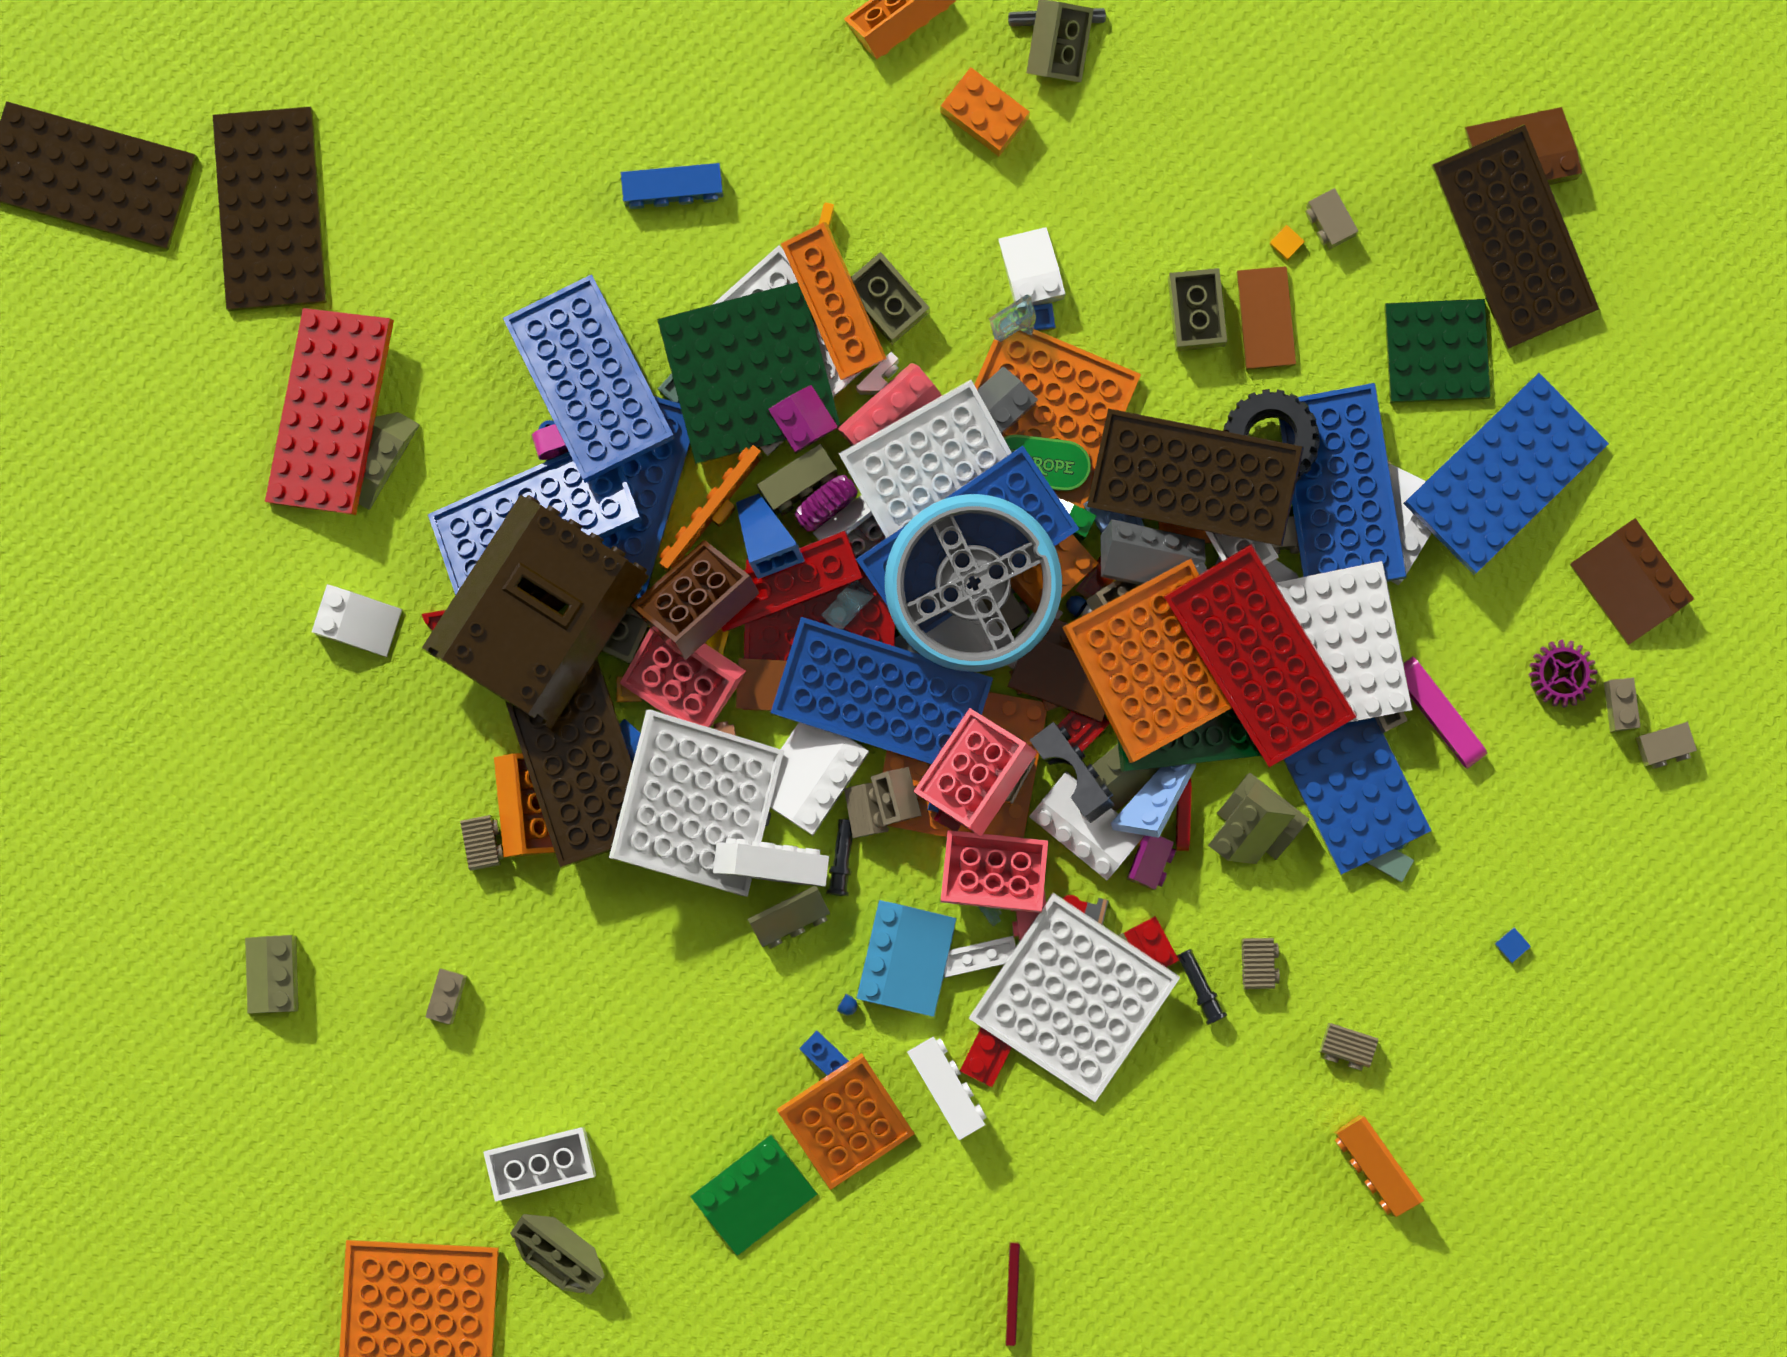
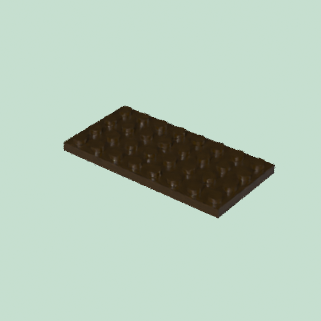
M6 101L0 120V203L169 250L197 156L193 153Z
M312 107L213 115L227 311L327 303Z
M1525 125L1516 127L1431 164L1507 349L1599 310Z
M1108 408L1087 507L1282 547L1304 447Z
M597 658L552 730L547 729L530 718L529 715L505 701L559 866L562 869L611 851L633 765Z

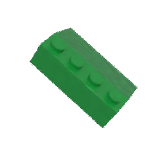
M771 1134L690 1197L738 1256L818 1193L774 1135Z

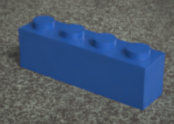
M720 163L621 172L623 202L630 209L644 208L645 204L664 207L668 206L669 202L678 201L681 205L694 203L693 200L703 199L704 202H716L718 198L723 197Z

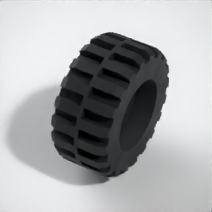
M1270 389L1262 390V393L1258 395L1253 392L1248 395V399L1245 401L1241 399L1236 404V409L1230 411L1223 431L1248 436L1250 429L1263 419L1278 418L1286 421L1294 431V445L1304 447L1297 481H1299L1304 473L1307 474L1310 471L1312 463L1316 461L1320 442L1316 418L1310 412L1309 406L1305 402H1300L1296 395L1291 393L1289 396L1285 394V391L1278 389L1277 392H1270Z

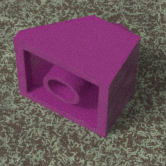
M812 385L788 396L768 409L795 454L838 428Z
M1144 835L1128 873L1127 880L1152 890H1156L1157 885L1162 887L1167 875L1166 872H1163L1166 862L1171 864L1176 849L1172 848L1174 842L1161 836L1157 838Z

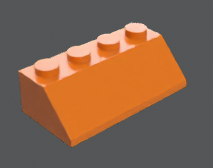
M869 0L844 18V20L865 49L878 59L886 55L898 43L906 40L917 29L927 25L939 13L946 11L956 0Z
M515 753L494 757L503 856L515 857L555 853L523 754Z
M1358 1115L1334 1132L1338 1137L1334 1141L1342 1152L1348 1151L1352 1157L1349 1161L1357 1173L1362 1171L1367 1178L1364 1181L1365 1185L1372 1194L1377 1192L1382 1199L1379 1204L1387 1215L1391 1213L1397 1217L1424 1201L1365 1116Z

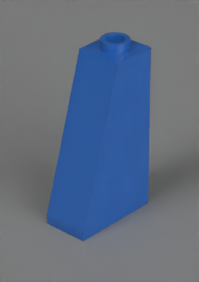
M759 493L736 502L749 564L758 579L805 561L795 540Z

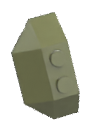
M399 412L375 417L359 505L368 510L371 509L420 424Z
M523 1214L510 1232L512 1238L515 1239L522 1259L564 1291L585 1292V1294L591 1295L604 1278L595 1248L555 1217Z

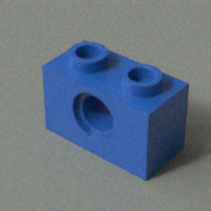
M818 1030L799 1048L827 1076L849 1062Z

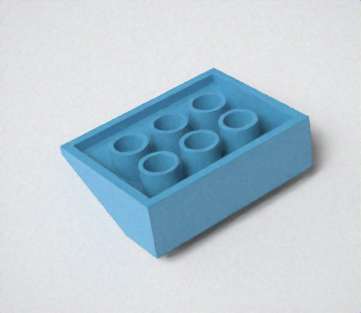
M879 900L856 999L934 1017L957 918Z

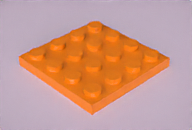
M862 1053L777 1109L779 1115L830 1190L915 1134Z

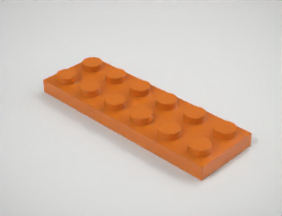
M823 222L781 243L840 379L845 380L886 360V355L827 222Z
M752 445L750 449L746 447L737 458L739 460L737 466L734 469L730 467L722 477L723 483L719 488L714 487L707 495L706 505L703 508L699 506L690 517L692 519L688 527L683 526L675 536L676 542L672 547L668 545L659 556L661 558L659 563L662 569L669 572L683 559L711 524L712 517L727 499L730 500L763 458L762 453L757 447Z

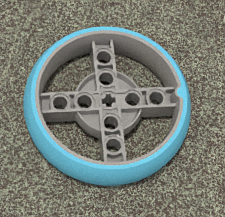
M966 494L946 498L918 513L904 527L894 542L885 572V595L888 609L894 624L907 643L922 656L938 665L967 672H980L1000 668L1015 662L1030 652L1051 627L1059 608L1062 593V573L1058 554L1043 527L1029 513L1017 505L1001 498L981 494ZM985 514L997 517L1018 529L1029 542L1002 556H999L987 547L978 545L968 546L954 516ZM933 527L947 555L937 571L936 589L907 603L904 591V575L908 558L919 539ZM949 530L955 531L958 535V540L953 545L946 544L943 539L944 534ZM960 553H965L969 557L968 565L963 568L955 564V558ZM1017 553L1024 554L1026 558L1025 565L1020 568L1012 564V557ZM1040 563L1043 576V590L1039 607L1027 628L1014 639L1000 609L1005 605L1010 595L1011 577ZM996 564L1000 565L1003 568V575L998 579L991 578L989 575L990 567ZM974 576L975 579H980V582L977 584L978 589L973 590L972 587L967 588L966 584L969 583L968 578ZM949 587L955 588L958 592L956 600L951 602L945 600L943 596L944 591ZM925 599H932L935 602V609L930 613H925L921 609V603ZM981 599H989L991 601L992 608L989 612L982 613L978 610L977 606ZM945 610L963 620L980 621L993 650L962 652L950 649L930 638L918 624ZM998 621L1002 623L1003 631L1001 634L992 635L989 632V626L992 622Z

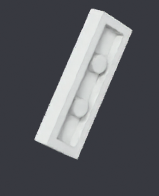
M1010 936L949 950L944 971L945 978L1005 964L1016 948L1014 937Z

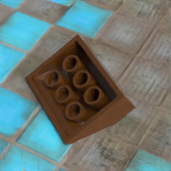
M1562 107L1465 127L1470 148L1516 127L1525 125L1549 185L1577 180L1582 174L1577 148Z
M1636 518L1570 564L1628 645L1694 600Z
M703 540L630 606L675 652L686 660L759 594V591L749 574L706 540Z
M1054 619L1042 640L1030 652L1016 661L1007 687L1102 722L1105 712L1062 628L1068 623Z

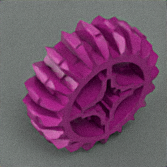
M846 475L833 478L798 507L795 517L807 532L814 531L849 505L857 496L858 490Z
M1559 640L1558 648L1553 641L1548 643L1549 650L1543 646L1540 648L1542 655L1536 653L1533 656L1539 663H1530L1529 665L1530 668L1536 669V672L1528 674L1530 678L1536 677L1537 680L1530 684L1531 687L1537 685L1540 687L1535 693L1536 696L1544 692L1546 695L1543 698V702L1546 703L1550 698H1553L1552 706L1554 707L1558 705L1559 700H1561L1563 708L1567 707L1568 699L1572 706L1577 705L1576 697L1584 701L1586 697L1583 692L1590 694L1593 691L1587 684H1596V680L1590 678V675H1596L1597 670L1589 669V666L1594 665L1595 661L1587 662L1585 658L1590 656V652L1587 651L1582 655L1580 653L1583 649L1582 645H1578L1574 650L1573 641H1569L1567 647H1565L1564 640ZM1566 654L1573 657L1574 660L1569 664H1564L1559 659L1556 660L1553 655ZM1548 661L1549 667L1552 670V676L1546 682L1544 679V666ZM1580 665L1582 679L1578 687L1577 681L1574 678V671ZM1571 666V669L1567 671V679L1563 677L1554 681L1558 677V673H1560L1558 669L1563 670ZM1560 683L1566 688H1570L1573 693L1562 694L1555 692L1551 688Z

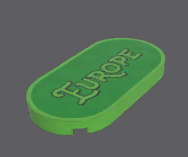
M1009 435L1004 437L1011 452H1014L1022 445L1024 446L1053 490L1072 491L1081 486L1089 476L1090 458L1085 449L1075 442L1025 435Z

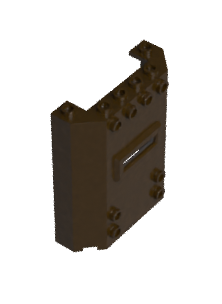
M520 495L422 646V649L523 711L547 729L552 730L631 607L630 605L633 604L644 587L649 576L646 574L647 569L636 562L631 563L624 558L626 553L615 546H612L611 549L602 544L604 539L593 532L588 535L581 531L583 526L572 519H569L568 522L559 517L561 512L554 507L548 505L545 508L532 496L527 495V497ZM522 577L567 604L569 607L564 615L517 587Z

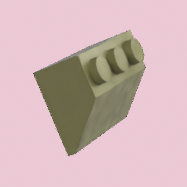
M1038 0L1026 73L1082 82L1094 8L1057 1Z
M1118 744L1092 765L1100 775L1097 781L1100 785L1105 783L1114 795L1110 799L1115 804L1112 807L1115 812L1132 799L1160 769L1159 767L1121 772Z
M1248 773L1216 814L1226 821L1256 782L1288 805L1297 814L1266 851L1267 854L1277 860L1309 821V818L1253 774Z
M1256 782L1217 831L1208 846L1228 861L1257 864L1297 812Z
M815 885L749 918L748 921L761 946H768L769 949H772L783 943L781 938L789 934L791 938H794L805 932L803 927L811 923L816 927L828 921L826 916L830 912Z
M283 935L245 938L247 1013L299 1011L296 936Z

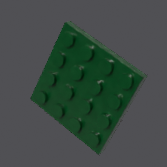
M1485 299L1385 303L1390 403L1490 398Z

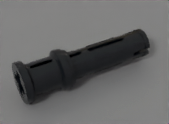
M839 819L834 863L829 869L831 874L830 887L826 890V894L848 897V877L852 873L849 868L852 831L850 820Z
M1192 949L1177 955L1198 997L1196 1003L1198 1006H1201L1207 1018L1206 1024H1212L1228 1016L1226 1012L1222 1011L1217 1001V993L1211 991Z

